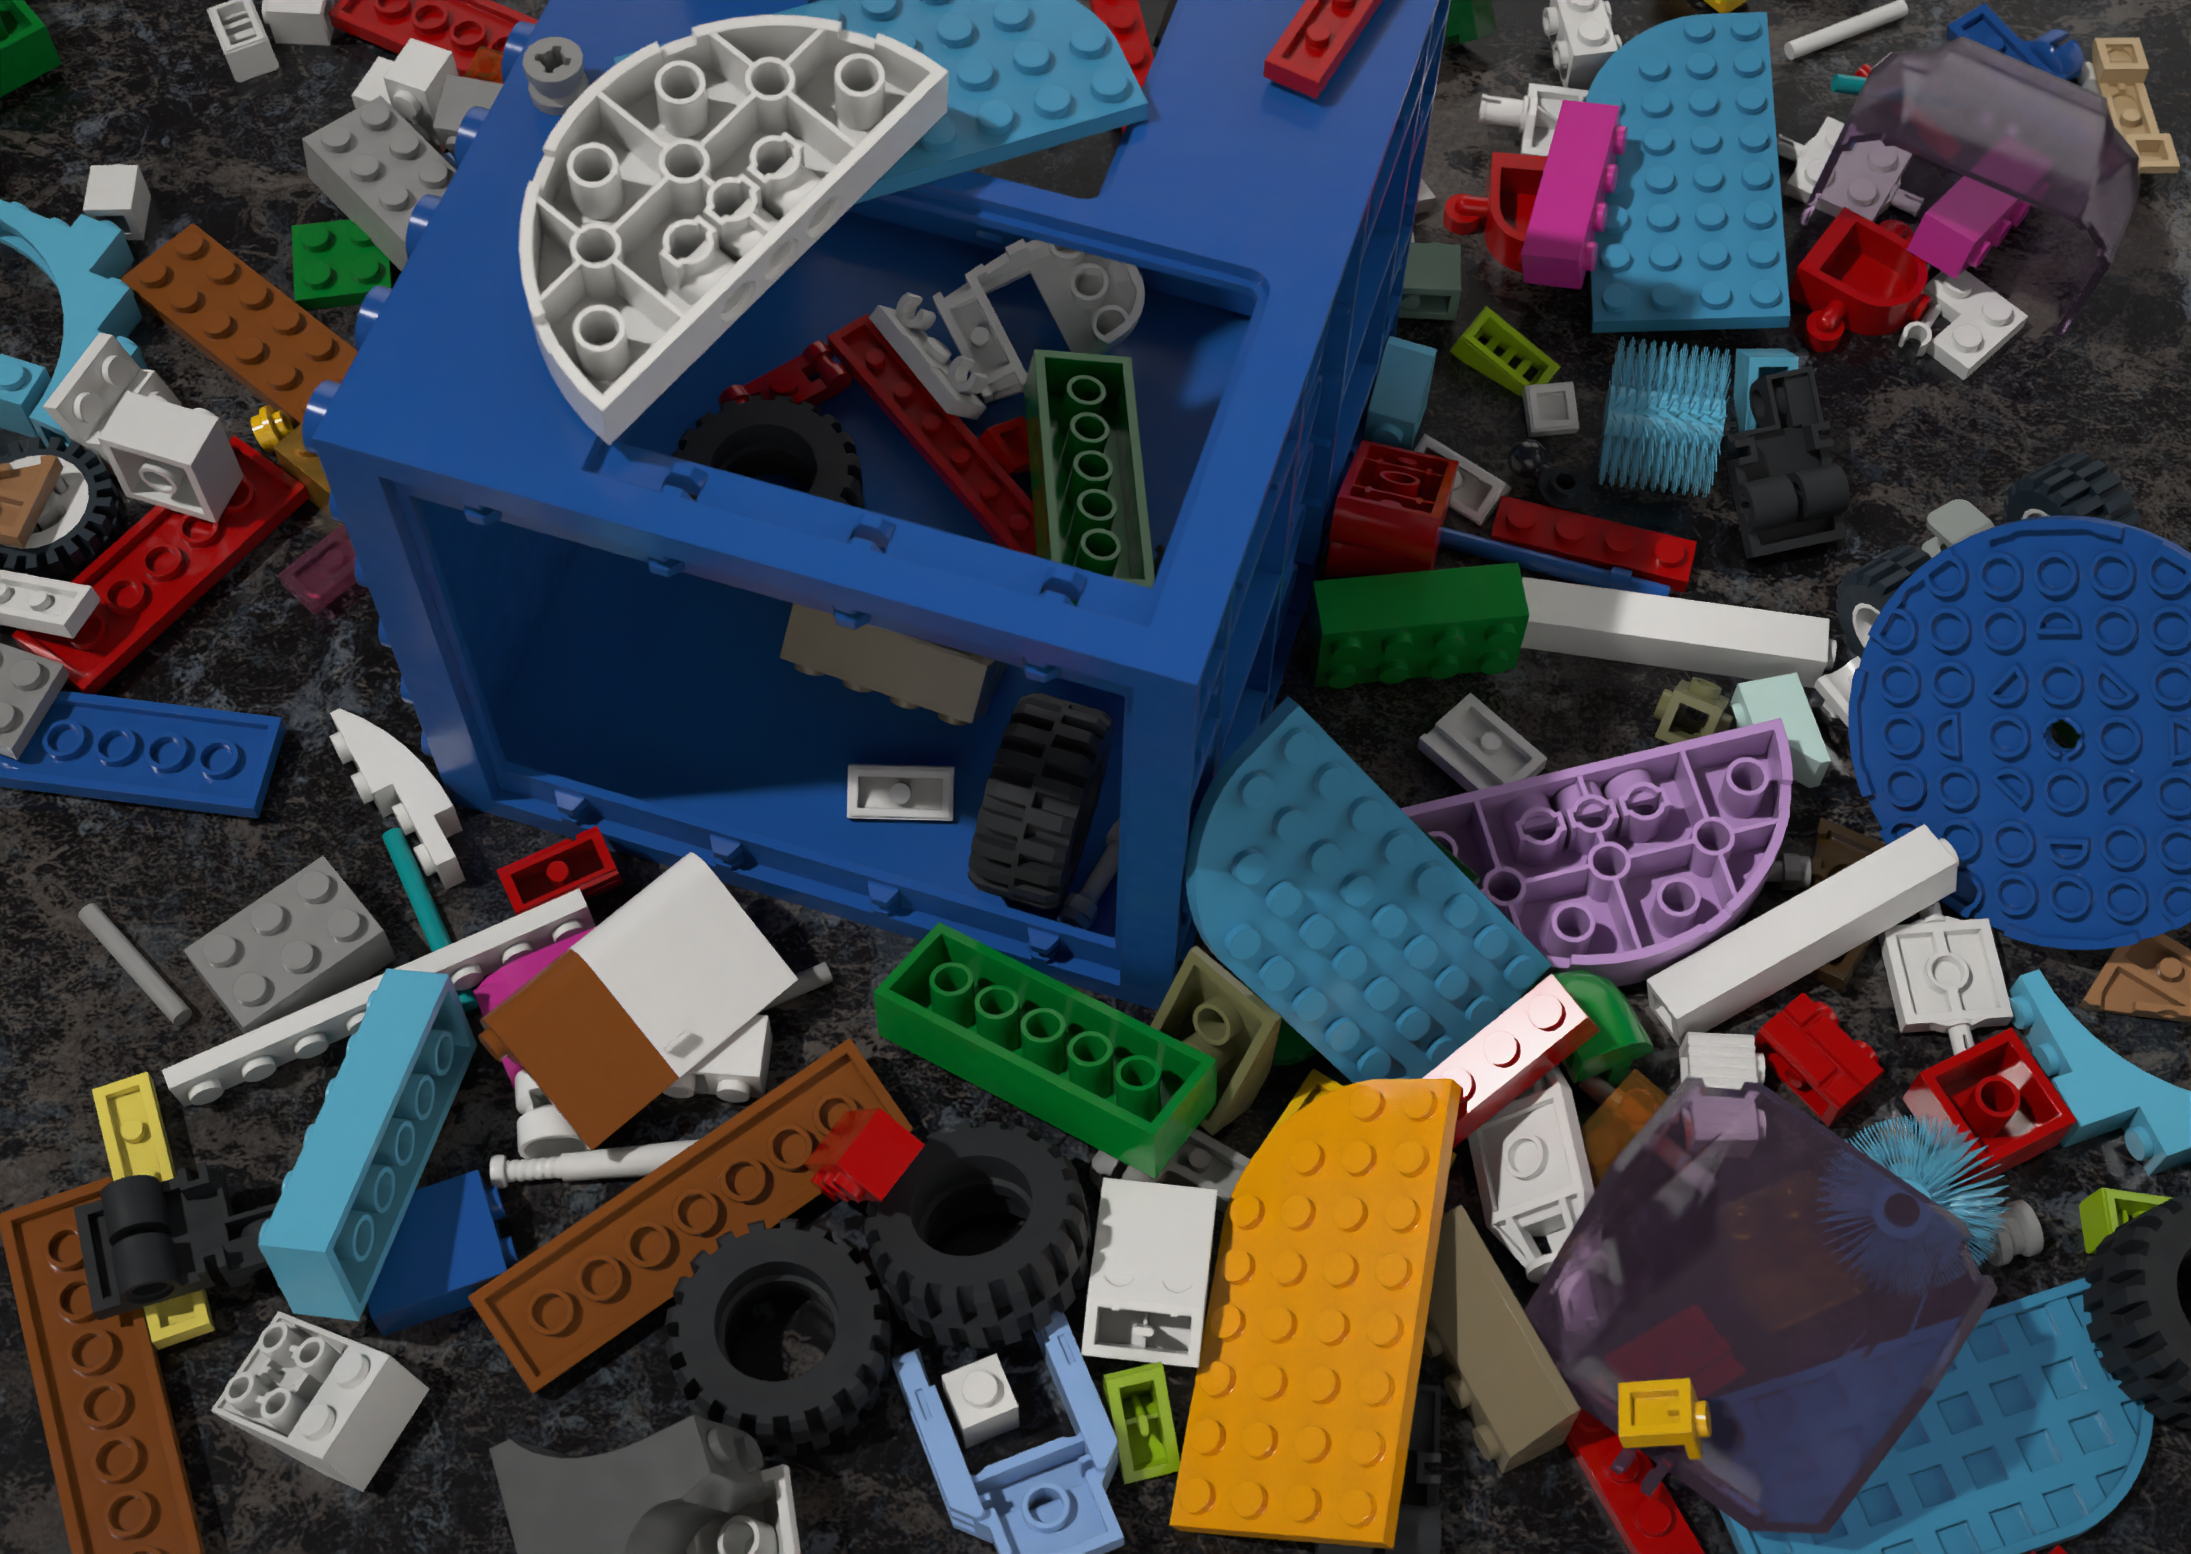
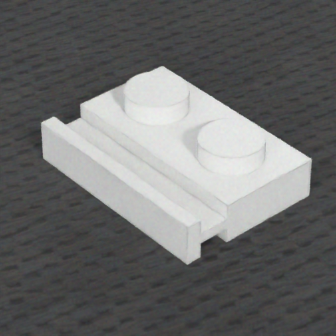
M1471 693L1435 723V727L1428 734L1424 733L1419 737L1417 746L1422 753L1467 792L1535 777L1545 768L1547 757Z

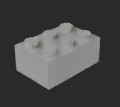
M321 856L184 949L185 954L201 980L243 1034L361 984L396 959L384 930L324 856Z

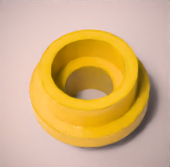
M270 405L261 407L259 414L250 419L254 435L267 453L274 452L273 446L294 430L286 413L283 410L276 412Z

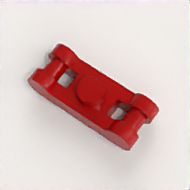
M818 340L808 345L802 355L743 386L739 384L729 386L720 394L718 403L722 405L735 399L736 404L748 402V396L763 395L764 400H775L776 395L793 398V403L801 405L805 401L817 406L844 391L850 385L852 376L843 364L834 362V353L826 342ZM816 373L821 375L820 378L812 382L808 379V377Z

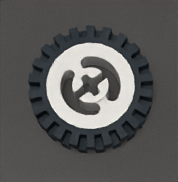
M40 436L29 438L30 450L27 451L22 449L18 440L9 443L7 446L12 455L5 459L0 455V464L9 462L13 469L41 464L40 456L53 455L58 457L63 465V470L36 523L39 524L42 531L40 532L37 525H35L25 548L0 543V570L60 580V576L67 573L72 581L80 574L78 567L83 564L88 567L97 559L96 552L103 554L113 545L109 538L119 539L122 536L123 529L119 522L125 521V511L121 506L123 503L121 495L103 462L101 463L97 455L90 449L85 452L80 443L71 441L67 447L62 438L51 436L47 449Z

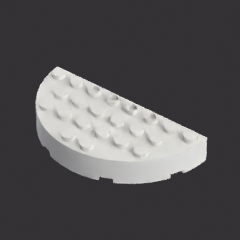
M757 15L730 18L692 27V35L672 41L662 47H659L656 41L614 65L580 95L567 109L550 133L543 147L544 156L537 167L534 179L528 182L520 217L519 255L522 281L539 348L550 374L569 404L601 439L610 446L947 112L949 71L924 54L893 38L877 33L876 39L864 34L844 30L840 21L801 15Z

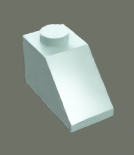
M1797 672L1738 683L1731 702L1725 711L1726 714L1734 716L1729 730L1781 718L1789 741L1793 780L1809 788L1819 786L1831 759Z

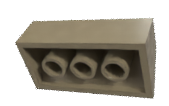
M794 603L779 657L795 663L794 668L804 674L812 676L828 674L842 679V685L848 689L865 693L874 690L890 696V702L897 706L908 709L923 707L938 712L937 717L940 720L959 726L967 725V723L973 724L987 712L1008 666V663L869 624L855 630L836 624L834 614Z
M1462 1205L1451 1209L1442 1216L1423 1351L1429 1358L1437 1357L1447 1375L1444 1377V1385L1450 1399L1459 1410L1464 1407L1466 1408L1476 1426L1472 1432L1478 1449L1487 1461L1494 1459L1500 1471L1504 1474L1563 1444L1581 1409Z

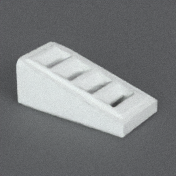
M231 0L207 9L224 55L237 82H244L278 69V61L252 0Z

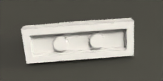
M906 293L898 301L896 309L878 305L869 319L944 411L948 414L978 420L987 407L976 394L981 393L986 388L989 378L986 375L973 372L967 380L968 371L975 364L974 360L958 356L951 361L949 359L952 355L950 350L939 340L927 336L924 331L933 325L936 315L934 312L920 309L915 316L916 308L923 299L918 295Z

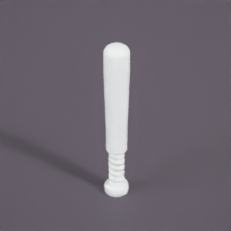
M698 1140L664 1142L592 1151L562 1152L559 1157L531 1158L530 1160L510 1161L507 1160L505 1155H494L490 1158L491 1186L497 1185L498 1189L507 1188L508 1182L532 1181L534 1179L543 1180L545 1178H562L563 1182L645 1177Z

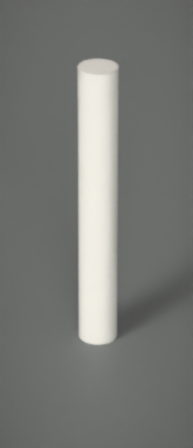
M1897 0L1789 41L1784 45L1785 54L1788 59L1793 60L1905 17L1908 14L1907 4L1904 0Z

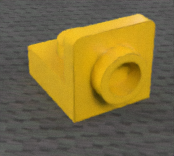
M1690 1378L1618 1383L1619 1439L1623 1448L1684 1445L1689 1460L1702 1459V1438L1711 1437V1416L1707 1400L1698 1401Z

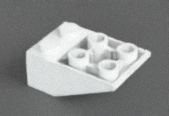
M1103 1178L1087 1294L1081 1355L1150 1363L1161 1361L1162 1364L1199 1368L1217 1189Z
M278 1311L269 1326L260 1335L258 1342L235 1376L228 1382L224 1392L211 1411L320 1473L364 1492L424 1399L429 1388L392 1356Z

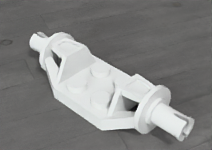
M1558 1064L1520 1094L1517 1099L1509 1103L1468 1136L1486 1227L1526 1268L1528 1280L1532 1283L1552 1284L1560 1319V1329L1571 1332L1584 1330L1583 1321L1586 1322L1587 1327L1597 1324L1586 1277L1602 1270L1605 1267L1606 1259L1604 1253L1597 1249L1595 1191L1573 1094ZM1532 1236L1547 1237L1552 1253L1542 1255Z

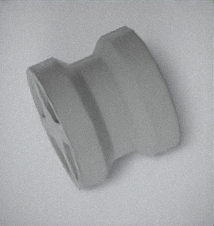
M547 37L537 40L524 53L522 64L524 73L529 81L528 91L533 105L541 112L550 115H564L567 109L589 87V82L584 72V57L580 47L572 40L563 37Z
M2018 1199L2008 1202L2005 1207L2011 1209H2007L2008 1211L1997 1212L2002 1214H1995L1999 1216L1994 1217L2008 1220L1996 1219L2005 1223L1985 1219L2002 1223L2001 1225L1987 1222L1999 1225L2000 1228L2006 1229V1231L1997 1227L1996 1229L2000 1231L1982 1226L2000 1234L1973 1225L1976 1228L1997 1235L1988 1234L2001 1241L1999 1242L1985 1236L1998 1243L1996 1244L1982 1238L1995 1245H1991L1993 1248L1986 1246L1990 1249L1986 1250L1990 1255L1981 1249L1987 1255V1261L1993 1266L1999 1267L2009 1264L2014 1255L2021 1254L2030 1257L2040 1254L2043 1250L2044 1238L2040 1222L2033 1209L2024 1200Z

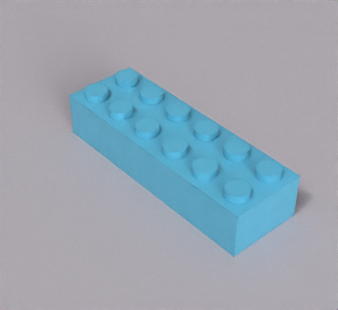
M386 969L377 990L372 991L368 998L366 1014L357 1033L353 1034L347 1043L346 1057L336 1078L331 1079L327 1086L325 1102L315 1123L311 1124L305 1133L303 1149L293 1170L289 1171L283 1180L281 1196L272 1216L261 1227L258 1246L293 1314L359 1321L477 1047L449 974Z

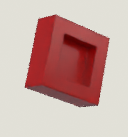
M1022 415L987 428L978 439L1010 477L1030 470L1027 425Z

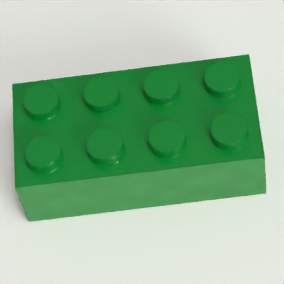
M1519 563L1313 581L1306 628V641L1314 687L1330 686L1336 689L1351 687L1356 683L1381 681L1385 684H1395L1409 678L1431 676L1435 679H1447L1456 674L1482 672L1493 675L1502 673L1507 669H1515L1530 616Z

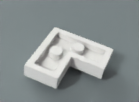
M1966 270L1956 279L1941 271L1925 285L1922 292L1932 297L1929 307L1934 303L1940 305L1942 308L1940 315L1951 322L1950 325L1931 340L1926 353L1963 380L1969 377L2018 333L2028 318V315Z

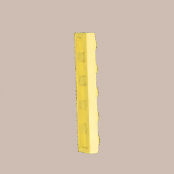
M144 1072L92 1089L113 1181L133 1175L154 1176L160 1182L177 1178L154 1082L149 1073ZM205 1289L144 1307L151 1340L158 1350L215 1330Z

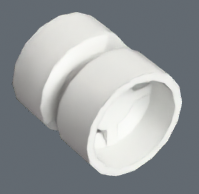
M524 1069L519 1071L515 1077L516 1108L522 1114L517 1121L518 1152L520 1156L530 1160L531 1158L559 1157L562 1152L589 1150Z

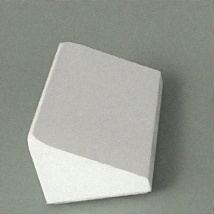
M1427 434L1423 435L1414 450L1459 461L1449 507L1481 527L1498 508L1501 495L1507 496L1512 489L1504 481Z
M848 765L847 818L953 821L955 766Z

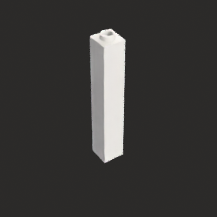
M1528 577L1522 578L1530 616L1521 648L1752 680L1797 672L1802 687L1815 688L1814 685L1817 679L1822 676L1824 669L1832 670L1835 662L1837 643L1836 640L1829 639L1830 619Z
M1923 824L1648 978L1646 981L1649 1007L1680 1047L1687 1032L1704 1033L1955 892L1957 867L1959 866L1958 855L1946 839L1940 838L1938 840L1930 829Z

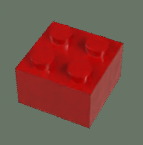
M2012 1027L1920 1072L1902 1098L1913 1116L1915 1114V1119L1917 1117L1918 1123L1921 1116V1126L1923 1115H1925V1127L1928 1114V1124L1929 1119H1931L1928 1135L1933 1117L1932 1133L1936 1117H1938L1935 1133L1939 1122L1940 1125L1933 1145L1942 1122L1943 1125L1937 1143L1946 1122L1945 1130L1949 1119V1130L1945 1138L1951 1127L1954 1128L1956 1125L1952 1135L1954 1134L1958 1124L1959 1127L1954 1138L1957 1134L1959 1136L1960 1133L1962 1135L1963 1132H1969L1961 1146L1964 1142H1970L1971 1139L1973 1141L1975 1138V1143L1956 1164L1971 1151L1987 1146L1956 1172L1954 1176L1978 1161L1989 1156L1992 1157L1957 1178L1958 1182L2001 1164L1961 1183V1187L1991 1179L2057 1146L2077 1121Z

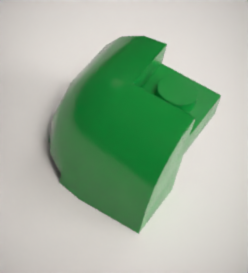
M1585 970L1554 974L1600 1029L1598 1033L1562 1061L1573 1083L1575 1084L1597 1074L1611 1086L1624 1082L1633 1060L1653 1052V1044L1629 1001L1608 978ZM1543 978V979H1541V980L1536 981V982L1522 995V997H1523L1524 995H1526L1529 991H1531L1534 987H1536L1539 983H1541V982H1542L1544 979H1546V978Z

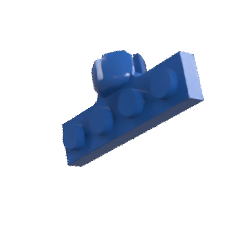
M1985 2L1947 25L1946 37L2002 96L2010 97L2013 108L2060 157L2098 134L2101 122L2065 86L2066 83L2081 74L2084 62L2083 52L2075 39L2066 42L2062 46L2058 44L2070 36L2069 32L2063 29H2051L2034 40L2024 41Z

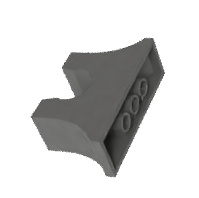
M692 1415L624 1448L589 1457L573 1458L570 1455L508 1439L489 1449L517 1554H685L693 1537L702 1527L721 1516L735 1514L765 1489L759 1470L763 1467V1457L754 1438L748 1432L696 1415Z

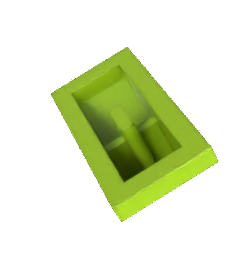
M1161 1361L1104 1375L1102 1400L1105 1412L1118 1440L1119 1467L1124 1484L1179 1471L1180 1458L1165 1373Z

